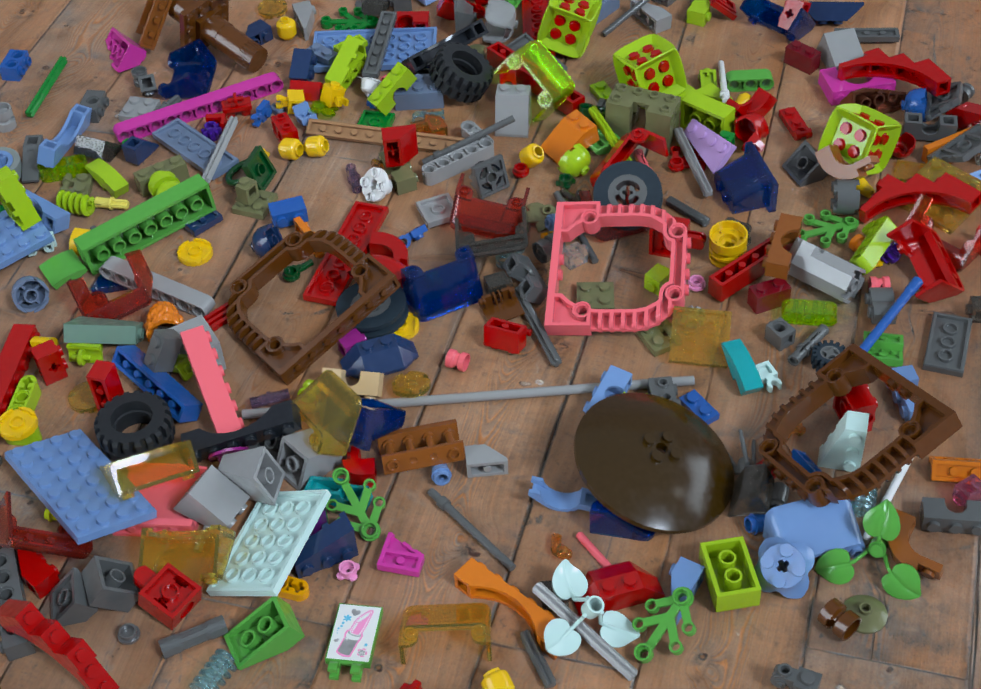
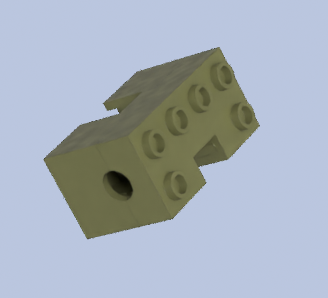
M616 83L606 101L605 120L613 132L621 138L629 133L635 123L638 122L639 108H645V129L664 137L667 149H669L675 137L674 129L679 127L681 97Z

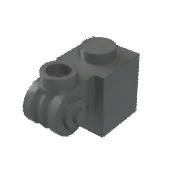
M782 663L775 666L770 682L780 689H784L786 686L790 689H820L823 674L800 666L799 669H795L787 663Z

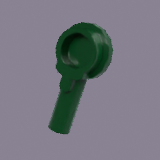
M309 259L302 264L284 268L282 273L283 279L288 282H295L300 278L301 272L314 265L313 260Z

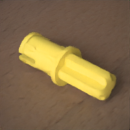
M95 197L94 200L96 208H109L110 210H127L130 205L128 200L115 199L114 197Z

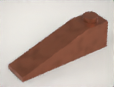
M862 88L851 91L840 101V104L856 103L886 114L901 109V101L905 100L907 92Z

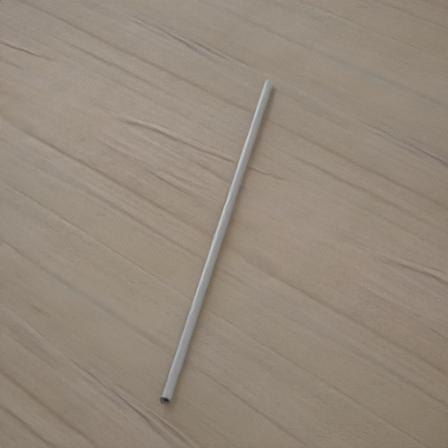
M694 375L672 377L673 384H677V387L695 385ZM648 379L632 380L629 390L647 389ZM600 383L361 400L356 402L360 410L585 394L592 393L595 386H599ZM324 403L297 406L300 408V415L320 414ZM270 407L242 409V419L260 418ZM339 408V409L336 410V412H342V411H343L342 408Z

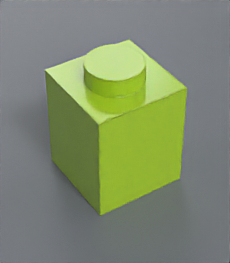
M657 263L645 274L644 288L659 296L660 288L669 281L670 269Z

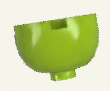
M580 143L573 146L575 149L572 151H566L558 162L560 167H557V169L562 174H571L572 178L584 176L590 170L591 156L588 150Z

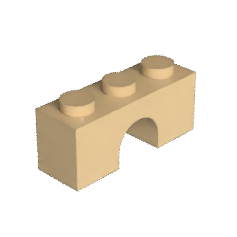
M322 367L320 391L326 392V396L345 393V395L352 398H357V395H364V399L375 400L376 396L382 397L384 373L361 371L358 383L351 386L346 381V370Z

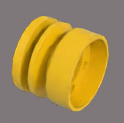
M724 220L712 226L709 231V259L713 265L723 268L747 252L748 231L745 226L733 220Z

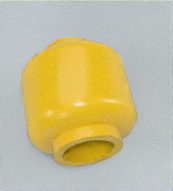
M287 16L281 17L276 22L277 35L283 40L293 39L297 34L294 19Z
M322 135L309 136L303 144L304 151L311 158L323 157L329 151V142Z
M284 138L278 145V151L283 159L297 160L303 155L304 147L299 139Z
M535 143L524 147L519 153L521 163H525L528 168H534L542 163L544 160L543 148Z
M497 667L483 675L484 679L481 681L483 689H515L506 670H500Z

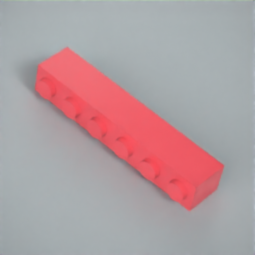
M203 325L180 332L183 346L215 432L229 433L245 428L242 418H238L235 412L238 411L235 399H230L229 394L232 393L228 382L224 383L223 376H225L223 367L217 364L216 359H219L217 351L210 346L209 342H212L209 331H205Z

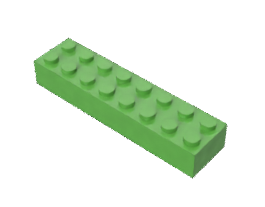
M198 173L73 240L84 265L94 276L100 273L99 268L110 256H116L124 260L185 227V224H191L217 209L209 184Z

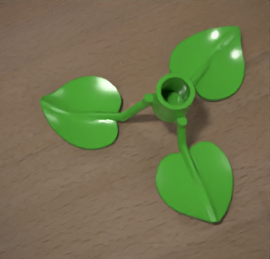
M888 499L869 509L863 517L864 530L868 535L874 537L865 551L853 560H850L847 550L834 548L824 553L819 558L815 567L816 572L827 581L838 585L845 584L853 578L855 573L854 567L851 564H855L869 553L872 557H882L884 559L886 570L889 573L882 577L881 583L889 595L902 600H912L919 598L922 594L920 576L913 566L899 563L893 569L890 568L888 554L886 553L888 541L894 540L899 535L901 524L895 507Z

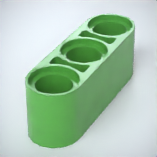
M769 69L732 70L726 73L727 89L730 92L757 91L759 87L763 90H770L774 86L772 73Z

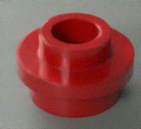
M517 163L514 165L512 173L515 177L524 178L529 175V168L525 163Z

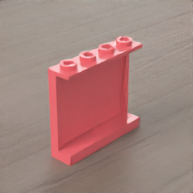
M127 464L128 480L157 510V518L112 533L113 536L195 539L199 523L175 511L173 508L208 468L205 466Z

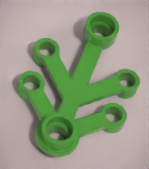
M824 209L820 212V219L822 221L815 219L813 214L804 215V224L820 228L809 231L801 229L800 235L801 239L807 241V238L825 234V236L820 238L819 245L822 248H829L837 230L842 229V232L837 233L836 242L844 244L847 242L848 234L856 231L859 227V221L852 216L841 218L831 215L830 210ZM824 221H831V222H834V223H836V224H831V223H827V222H824Z
M342 467L335 469L332 478L337 485L342 486L352 506L340 503L336 499H329L326 504L327 510L331 513L345 511L346 514L357 516L361 524L350 521L354 531L359 532L365 541L372 542L377 540L381 534L378 520L381 510L386 507L385 499L381 496L374 498V508L370 519H368L365 513L371 493L377 487L375 481L370 478L364 481V490L359 502L349 483L350 475L347 469ZM340 475H345L343 481L338 480ZM368 483H373L374 485L372 488H366V485ZM382 500L383 505L376 506V502ZM330 503H336L335 508H329ZM369 528L374 529V533L371 535L367 534Z
M678 587L669 597L656 600L648 599L645 602V608L650 614H656L662 607H671L666 613L646 618L637 617L633 620L632 626L638 633L644 632L647 627L658 625L648 641L638 644L634 649V656L640 663H649L653 659V650L667 629L670 640L669 650L676 656L683 653L684 646L679 641L675 621L679 611H681L683 619L681 626L683 633L688 637L695 635L697 629L692 622L689 609L694 602V595L689 588ZM682 596L687 597L685 601H679ZM656 604L654 609H649V606ZM643 622L640 628L636 627L637 623ZM687 626H693L691 631H685ZM674 645H680L678 650H673ZM644 652H648L646 658H642Z

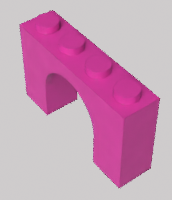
M836 67L820 69L818 84L831 106L840 105L842 99L851 91L858 89L895 90L896 81L893 78L866 77L867 83L853 84L845 80H839Z

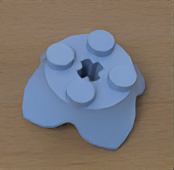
M779 537L766 538L758 549L759 560L754 567L761 590L769 593L777 591L789 599L802 598L809 588L808 573L815 563L813 550L803 543H790ZM781 561L789 563L787 566L788 571L785 573L782 570L780 572L777 570Z

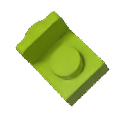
M705 68L699 70L698 80H700V88L711 82L717 86L716 69Z
M178 354L173 372L179 373L183 381L189 380L194 373L188 356L186 354Z

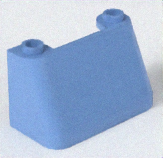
M799 500L773 507L765 515L764 539L779 537L790 543H803L813 550L815 558L834 548L845 549L849 552L850 558H856L866 548L851 502L848 500H837L839 504L829 503L824 507H816L808 500ZM779 562L780 571L782 570L783 573L787 572L789 563Z

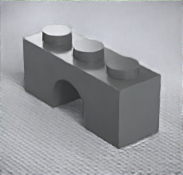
M905 112L902 134L908 132L914 136L915 140L937 141L957 132L958 119L955 115L940 114L939 120L935 124L928 125L922 122V113Z
M512 251L502 266L509 277L521 282L517 290L523 300L540 305L547 297V285L528 256Z
M922 497L919 509L921 531L981 535V501L967 500L964 511L962 513H954L947 509L945 498Z

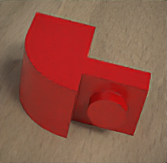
M351 443V452H347V459H342L343 468L347 469L350 475L349 483L352 485H363L364 481L370 478L375 481L377 486L375 458L361 459L359 443ZM370 482L366 486L373 487L374 484Z

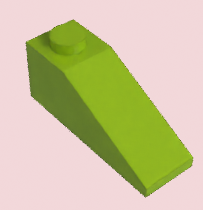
M694 0L687 9L686 23L704 27L711 19L709 0Z

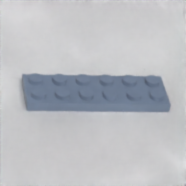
M179 118L152 132L155 140L176 155L180 154L186 162L202 173L217 145ZM225 150L212 180L228 172L234 165L239 163V159Z

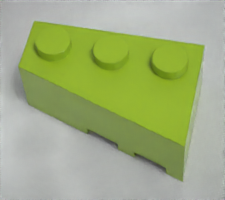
M349 34L347 35L329 71L325 75V83L337 81L346 90L364 68L367 54L364 41Z
M5 165L0 168V201L8 216L25 231L42 219L25 193L26 189L18 181L20 178L14 169L10 170Z

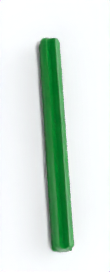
M65 56L58 58L26 109V117L33 118L67 64L68 61Z

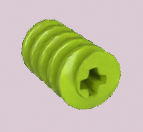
M60 190L56 196V205L72 214L88 217L95 211V198L87 194L83 195L82 193L77 194L76 192L71 193L70 191Z

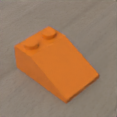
M576 109L559 122L541 147L544 153L558 165L566 151L575 149L573 147L575 144L580 143L587 149L600 140L597 125Z

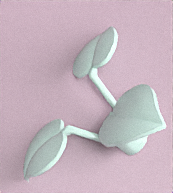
M564 559L555 569L552 577V589L561 600L572 598L574 602H584L581 606L582 616L571 627L566 620L560 618L553 619L546 625L544 629V643L547 652L554 656H567L574 653L581 644V636L574 629L585 618L594 619L597 616L598 624L602 626L599 634L613 648L623 647L639 638L640 633L635 631L632 622L623 614L613 610L604 613V601L599 596L582 597L588 588L587 579L567 559Z

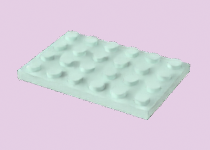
M328 489L279 491L275 505L257 502L206 592L210 596H278L331 497Z

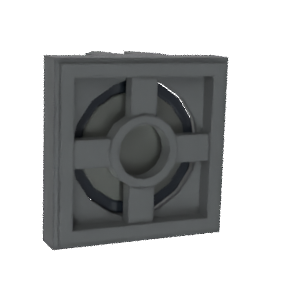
M501 154L485 161H479L471 167L472 173L469 179L473 182L470 184L476 189L478 198L481 200L510 186L503 155Z

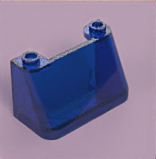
M198 39L170 52L168 65L174 70L171 83L159 85L157 91L160 96L165 99H171L173 96L179 95L181 99H191L209 93L217 61L204 43Z
M469 245L458 248L455 251L456 261L423 272L419 266L415 265L400 269L408 308L413 313V316H417L420 322H427L478 303V299L483 296V288L474 254Z

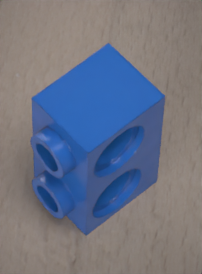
M9 50L0 64L2 80L20 81L32 63L28 50Z

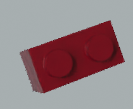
M794 40L785 47L784 63L809 75L820 67L821 51L797 40Z
M774 278L749 286L747 303L755 314L790 304L792 288L785 279Z

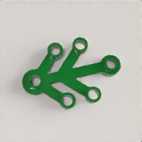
M341 7L338 9L339 16L346 19H331L330 16H323L320 20L322 29H331L333 25H336L334 27L335 30H357L365 28L375 29L379 19L373 15H366L361 7L353 9L354 16L348 13L346 7Z

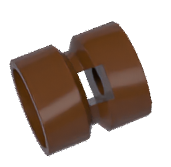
M833 598L822 608L817 620L827 629L833 628V634L842 641H846L859 628L862 619L852 610L846 611V605L837 598Z

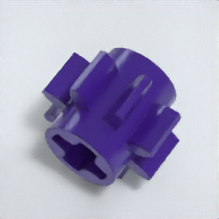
M209 121L204 124L201 132L214 142L222 134V128L219 126V123L216 124L214 121Z
M894 241L890 243L880 258L886 264L888 262L891 264L897 262L902 255L897 250L896 245L898 244Z

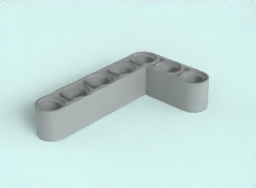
M463 121L461 123V138H467L482 129L473 121ZM486 135L422 166L423 183L427 186L436 185L470 169L479 161H485L494 157V140L489 135Z

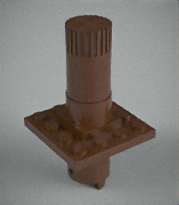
M229 0L172 1L168 14L180 23L181 60L186 62L211 45L250 73L257 72L262 68L267 60L268 51L229 22Z

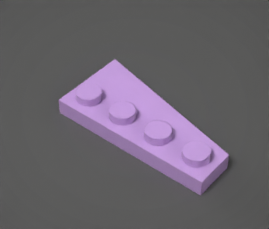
M694 118L684 130L686 137L714 175L718 176L737 147Z

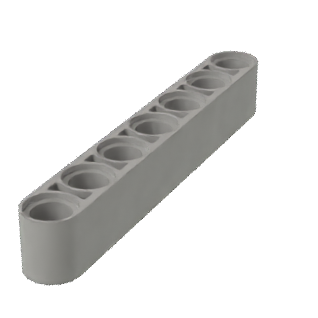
M110 256L99 268V272L104 278L158 301L170 302L177 309L196 317L199 315L204 317L216 304L215 300L208 294L116 256Z

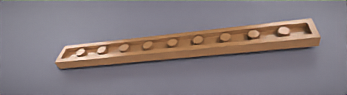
M309 118L306 129L307 136L322 135L326 139L383 146L382 127ZM416 132L418 150L435 152L465 139Z

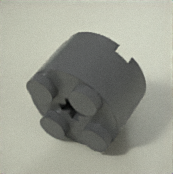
M836 179L831 182V192L834 195V198L830 200L832 213H835V215H858L856 210H859L860 190H856V185H860L859 179Z

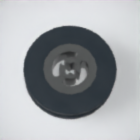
M637 161L617 162L606 168L595 182L593 199L594 201H600L601 206L607 204L618 205L620 204L617 202L618 200L623 205H626L627 186H630L629 204L655 205L661 209L663 202L661 182L657 174L643 163ZM626 226V227H613V228L618 229V230L631 231V230H637V229H640V228H643V227H642V226Z
M357 283L347 288L339 296L336 303L337 317L361 298L358 293L359 286ZM401 287L397 289L353 329L357 328L361 334L363 333L366 336L367 340L396 332L405 323L409 312L403 289Z

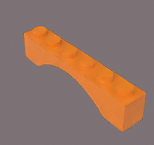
M470 558L454 573L456 588L471 599L495 601L516 611L531 627L541 651L553 660L558 657L548 653L545 649L544 629L551 620L556 619L549 610L542 609L532 598L524 596L517 587L509 585L499 574H494L487 569L485 564L477 562L473 558Z

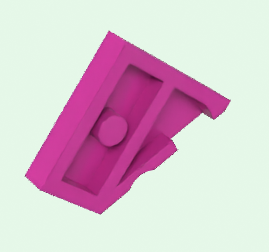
M388 532L377 562V570L419 577L425 557L418 550L412 549L405 541L401 542L396 539L395 534Z

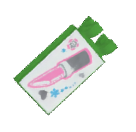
M339 603L325 657L326 664H329L327 668L328 672H330L329 680H339L341 666H350L352 682L361 683L363 669L371 668L383 616V607Z

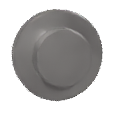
M126 623L120 627L118 639L124 645H131L139 640L141 633L136 625Z

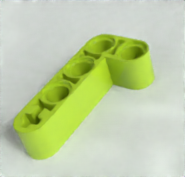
M888 216L871 221L862 229V233L866 237L850 259V263L866 270V273H862V276L868 274L875 267L893 241L886 234L897 228V226Z
M26 375L20 379L7 410L28 407L35 411L41 396V390L35 376ZM37 427L35 432L28 438L20 441L6 440V443L9 445L26 446L36 441H42V435L39 427Z

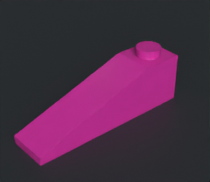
M111 28L105 41L107 49L111 51L109 57L113 60L112 67L120 73L139 66L145 60L147 51L116 28Z

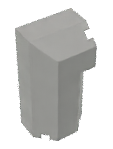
M799 237L796 238L789 251L792 253L789 275L849 304L851 301L848 299L850 297L855 298L861 289L865 279L861 276L862 273H866V270Z

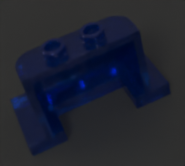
M745 142L744 155L714 173L716 190L720 192L723 202H726L732 214L764 207L767 208L769 213L776 211L779 184L753 142Z
M329 393L323 429L340 441L363 451H370L372 441L402 428L406 411L376 399L346 397Z

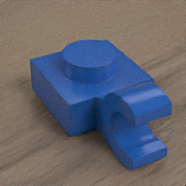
M423 224L398 238L404 240L408 248L412 239L417 241L424 237L423 233L428 229Z

